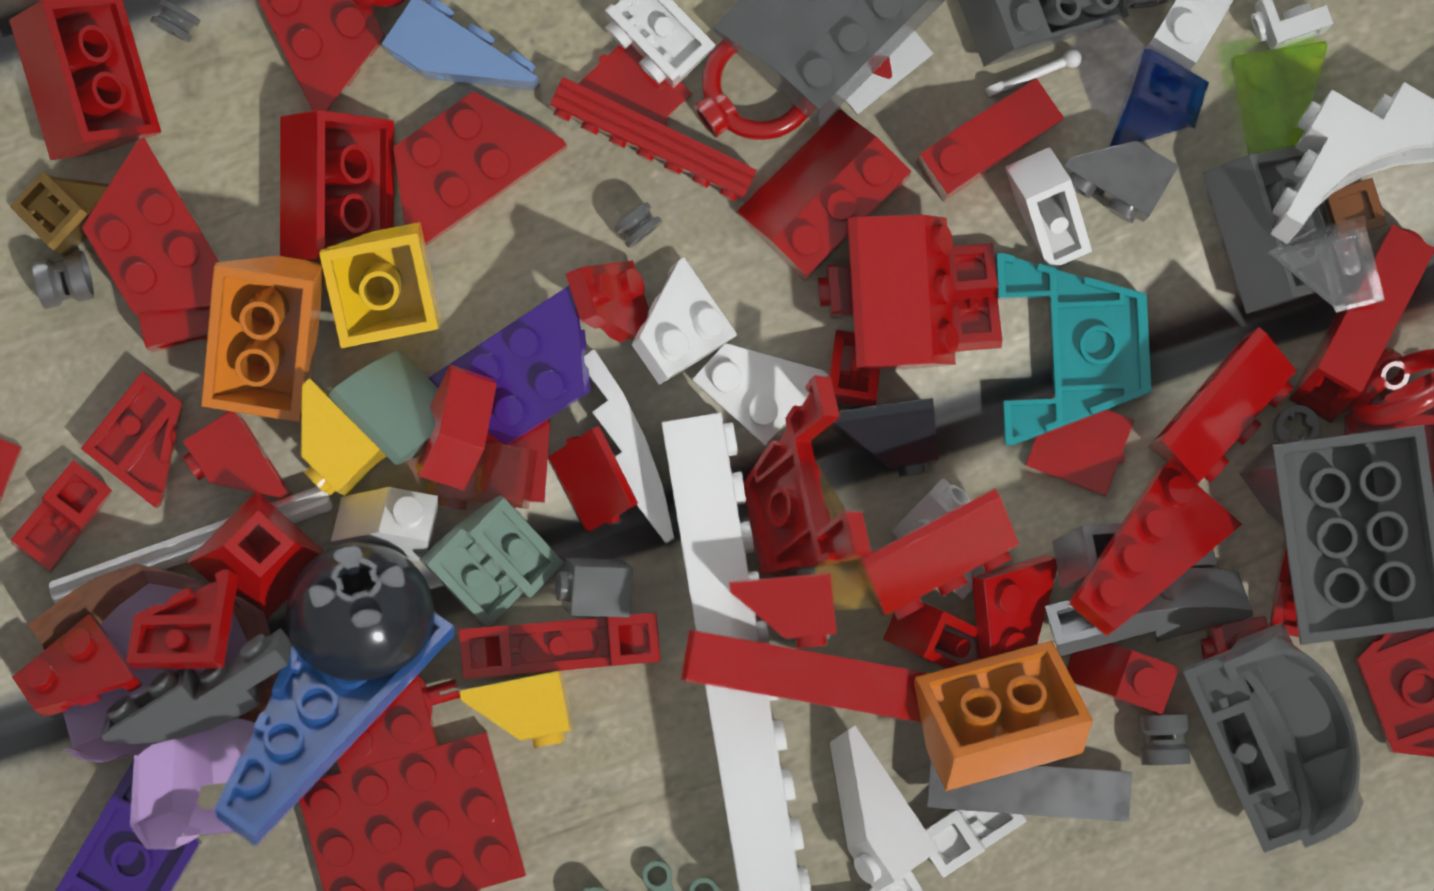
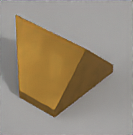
M42 171L10 207L52 250L65 257L67 254L72 253L87 237L82 227L109 184L51 177Z

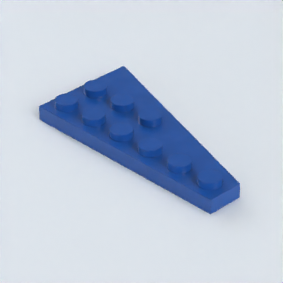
M435 613L432 634L419 655L397 672L372 680H345L321 673L306 663L292 646L288 665L281 669L272 687V696L264 713L260 712L253 727L254 734L243 756H239L215 806L216 818L253 846H256L455 636L454 625Z

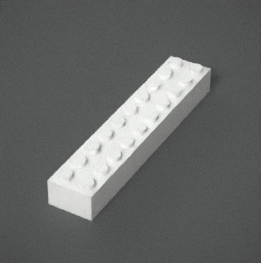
M721 413L662 422L696 631L770 644L767 623L765 621L756 622L755 613L732 595L729 588V582L759 579L758 571L748 572L745 554L753 553L754 545L750 522L740 523L737 505L745 504L746 498L741 472L731 473L729 456L737 455L738 452L733 423L723 424ZM705 685L739 891H811L808 869L806 866L797 868L795 856L796 850L804 849L800 821L798 817L789 818L786 802L796 799L790 768L781 769L778 751L787 750L784 724L782 719H772L770 701L779 700V697Z

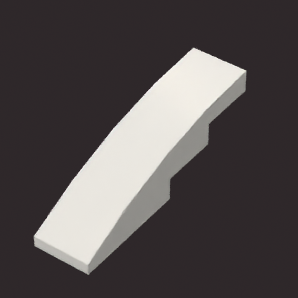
M593 349L584 356V362L589 368L590 379L607 401L592 413L621 451L615 458L639 503L637 504L638 508L667 545L674 539L664 489L647 440L624 393L595 349Z

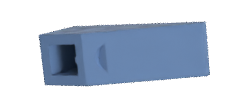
M411 0L382 42L386 53L425 79L536 90L540 85L538 76L532 73L536 68L532 62L511 50L508 56L504 55L492 47L495 39L487 32L472 23L465 29L453 21L451 18L454 12L439 0H427V2Z

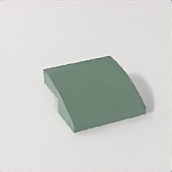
M401 350L390 353L365 366L334 387L328 394V397L395 465L420 456L436 426L430 405L438 388Z
M501 495L486 503L460 522L420 559L431 573L484 627H491L521 594L531 598L564 564L557 554Z

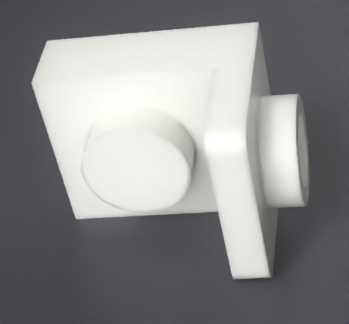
M1258 0L1254 6L1256 13L1251 14L1255 34L1260 42L1266 40L1270 52L1325 34L1333 25L1327 5L1312 10L1310 3L1294 7L1282 14L1284 20L1280 21L1273 0Z

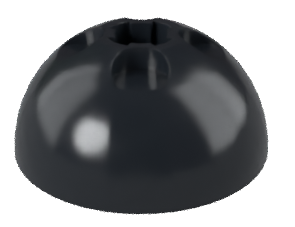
M373 542L344 543L331 547L317 555L302 569L293 583L286 607L288 635L300 657L321 673L345 680L364 681L377 679L395 673L405 667L419 655L427 644L435 621V606L432 593L420 570L400 552Z

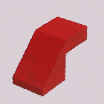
M453 365L449 366L430 405L436 426L416 465L418 476L460 490L465 489L485 449L497 385L495 379Z

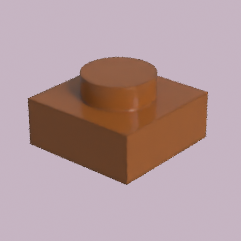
M1373 178L1347 185L1331 194L1325 200L1337 241L1387 225Z

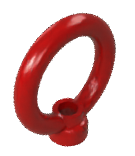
M721 40L710 53L704 66L702 76L704 99L694 105L696 114L710 134L716 138L726 130H729L747 139L770 140L782 137L798 128L808 117L794 104L783 115L766 121L751 120L738 114L731 100L722 91L724 68L737 52L724 40Z
M1385 348L1362 393L1351 403L1352 414L1355 418L1369 425H1386L1412 418L1434 406V381L1424 389L1405 399L1385 405H1371V403L1384 389L1396 390L1402 388L1408 382L1410 374L1434 368V349L1421 350L1403 356L1395 349ZM1393 366H1399L1398 374L1393 379L1386 381L1385 376L1388 369Z

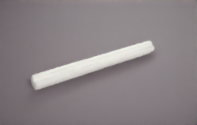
M318 486L271 503L294 524L332 509L330 495L327 492L324 493ZM229 518L53 580L49 583L52 600L56 604L70 592L92 579L133 564L166 570L188 562V559Z

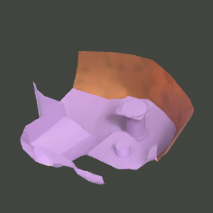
M133 564L98 576L78 587L28 624V626L35 633L45 650L90 614L100 623L126 660L134 615L153 605L166 603L171 596L186 588L196 591L207 584L183 574L141 564ZM235 596V603H238L240 608L234 604L225 663L239 655L241 648L255 636L264 634L265 637H268L270 635L264 612ZM131 667L143 684L137 690L128 692L125 688L121 687L100 694L101 701L84 706L73 705L63 712L73 749L59 751L68 752L80 760L99 763L134 756L130 826L146 849H176L181 845L191 842L199 835L235 832L216 818L215 808L202 809L197 804L201 786L227 783L239 756L244 755L254 734L253 727L260 712L264 713L272 696V687L281 669L262 681L264 686L259 706L229 722L183 738L133 745L106 744L101 738L107 719L106 712L116 701L127 695L135 698L146 691L147 685L160 673L166 670H171L174 673L179 669H135ZM192 669V670H193V671L196 673V675L199 677L200 674H201L205 669Z

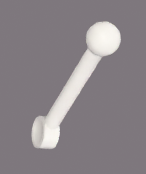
M1068 49L1064 52L1063 57L987 87L985 89L989 98H993L1009 89L1062 67H1077L1082 60L1081 54L1076 49Z

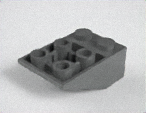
M959 0L984 67L1024 56L1129 16L1127 9L1124 8L1123 0Z

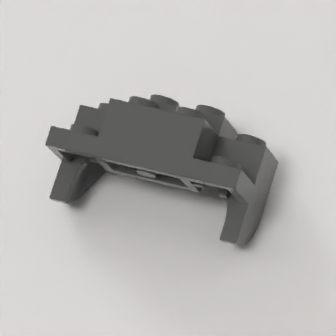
M1284 622L1240 638L1232 649L1185 667L1183 670L1184 676L1264 853L1298 840L1302 841L1305 848L1338 834L1357 820L1364 801L1359 792L1360 754L1351 714L1341 692L1330 675L1319 663L1293 644ZM1246 680L1250 683L1252 687H1248ZM1294 781L1296 782L1299 798L1293 787Z

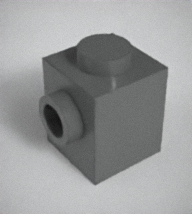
M565 558L564 571H558L556 576V600L562 601L561 606L571 616L630 617L633 568L624 560Z

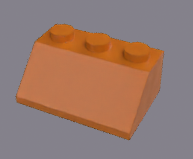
M282 256L216 262L213 274L201 407L300 422L302 418V385L309 378L313 381L324 278L322 263Z
M1053 641L915 677L914 681L926 750L946 791L1078 755L1084 751L1093 719Z

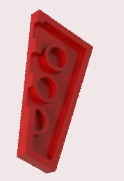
M1167 461L1158 468L1068 604L1105 636H1108L1238 529L1242 523L1172 462Z

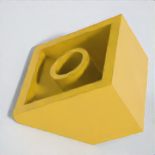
M421 222L373 231L319 251L341 348L439 329L441 313Z
M310 378L302 385L301 457L310 465L304 473L324 493L327 492L331 496L336 491L344 496H348L387 456L328 397V393Z
M563 671L459 691L462 702L520 741L532 739L534 748L562 743L565 741L564 732L574 729Z

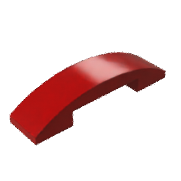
M657 612L631 614L630 617H599L459 629L463 679L661 662Z

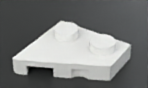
M685 258L680 259L670 268L667 274L669 277L661 293L655 297L648 311L649 316L646 322L640 327L631 344L659 385L716 351L725 343H729L737 336V333Z
M725 343L692 381L762 445L766 446L786 424L785 417L793 405H803L810 394L805 388L810 378L814 375L826 377L829 375L820 369Z

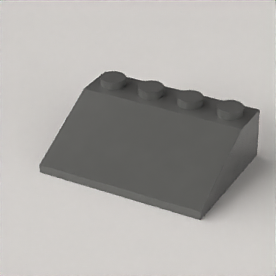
M739 0L713 26V31L811 121L820 127L914 30L916 31L946 0Z
M1424 425L1272 445L1300 645L1433 628L1434 492Z

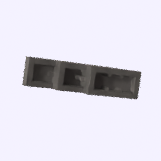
M931 761L927 807L1129 822L1132 772L1038 765L946 791Z

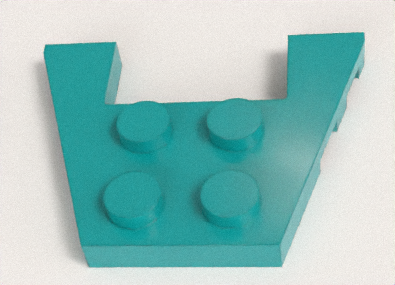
M997 253L995 255L998 300L1049 299L1053 399L1002 402L1004 446H1013L1151 393L1147 294L1093 278H1084L1063 272L1044 264H1036L1018 259L1009 254Z

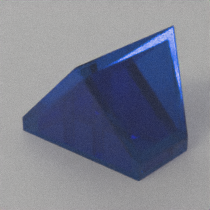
M1144 49L1135 62L1109 147L1132 141L1142 142L1187 127L1195 128L1209 82L1156 51Z

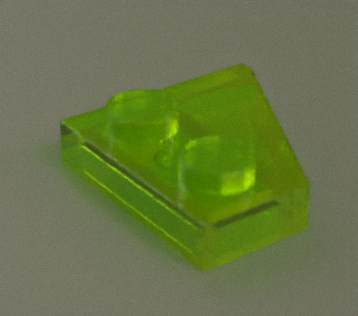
M1326 41L1237 55L1231 58L1248 155L1296 147L1303 132L1297 125L1312 102L1328 48Z

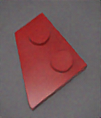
M633 260L585 266L565 273L582 322L594 329H602L607 336L619 343L627 339L634 340L640 327L649 316V306L644 294L645 285L643 278L636 270Z
M142 371L81 447V450L153 507L158 508L164 498L184 403Z
M1044 555L972 577L980 660L1038 644L1046 614L1045 606H1048L1057 572L1055 557Z
M221 570L215 573L216 581L196 591L186 588L171 596L166 603L153 605L134 615L126 663L135 669L224 668L239 576L230 570Z
M90 614L12 676L32 708L43 718L65 712L73 705L84 706L101 701L100 694L123 687L130 692L137 690L143 685L100 623Z

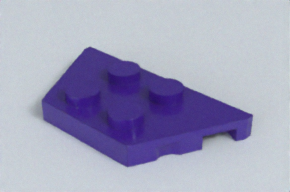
M569 285L429 377L439 388L449 366L453 365L495 379L497 385L488 434L505 445L515 442L591 392L589 368L584 362V354L587 349L585 329L581 330L580 317Z
M133 760L56 891H173L202 842L197 837L176 849H146L130 826Z

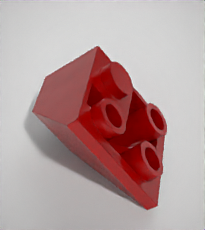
M256 491L188 559V564L210 583L216 581L215 573L221 570H230L238 575L236 596L263 611L267 620L288 599L293 583L302 569L313 558L324 552V550Z

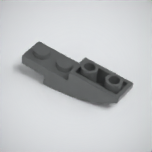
M1190 568L1108 636H1105L1068 604L1070 600L1045 606L1046 617L1060 656L1154 632L1155 638L1159 642L1253 616V611L1239 572L1209 568Z
M281 628L268 637H265L264 634L257 635L241 648L239 655L224 663V668H206L199 677L192 669H179L174 673L171 670H166L160 673L147 685L146 691L135 698H132L130 695L124 696L107 710V719L101 738L106 744L133 745L162 742L212 729L259 706L264 686L262 681L288 665L292 648L290 639Z

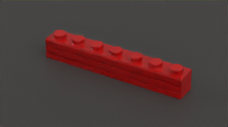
M562 77L549 104L550 108L554 110L553 115L566 122H569L572 118L582 123L581 129L597 136L598 132L610 136L608 139L610 143L625 149L626 145L637 149V156L650 162L656 158L665 163L663 168L677 175H680L683 171L693 176L691 181L704 188H708L710 184L720 189L719 195L734 202L737 198L744 199L757 171L753 167L565 77Z

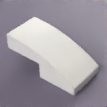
M953 809L925 829L939 849L930 859L944 878L983 853L987 847L1026 823L1028 818L1020 814Z

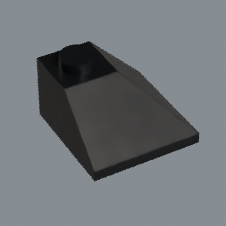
M933 398L839 411L840 417L831 424L832 430L886 470L898 469L899 477L929 473L927 464L938 461Z

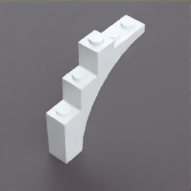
M1404 82L1392 97L1384 93L1372 113L1334 90L1330 91L1320 105L1312 101L1297 127L1304 130L1295 147L1305 153L1293 174L1300 178V181L1295 190L1287 187L1277 202L1272 213L1278 216L1279 219L1271 235L1288 244L1321 203L1334 192L1362 176L1394 166L1434 162V99Z

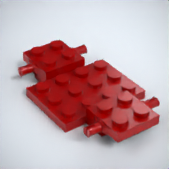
M418 674L340 756L337 761L341 773L319 779L299 800L324 891H480V889L527 876L488 732L442 745L439 743L432 718L433 706L461 699L460 690L440 695L442 691L459 687L456 678L427 687L425 681Z

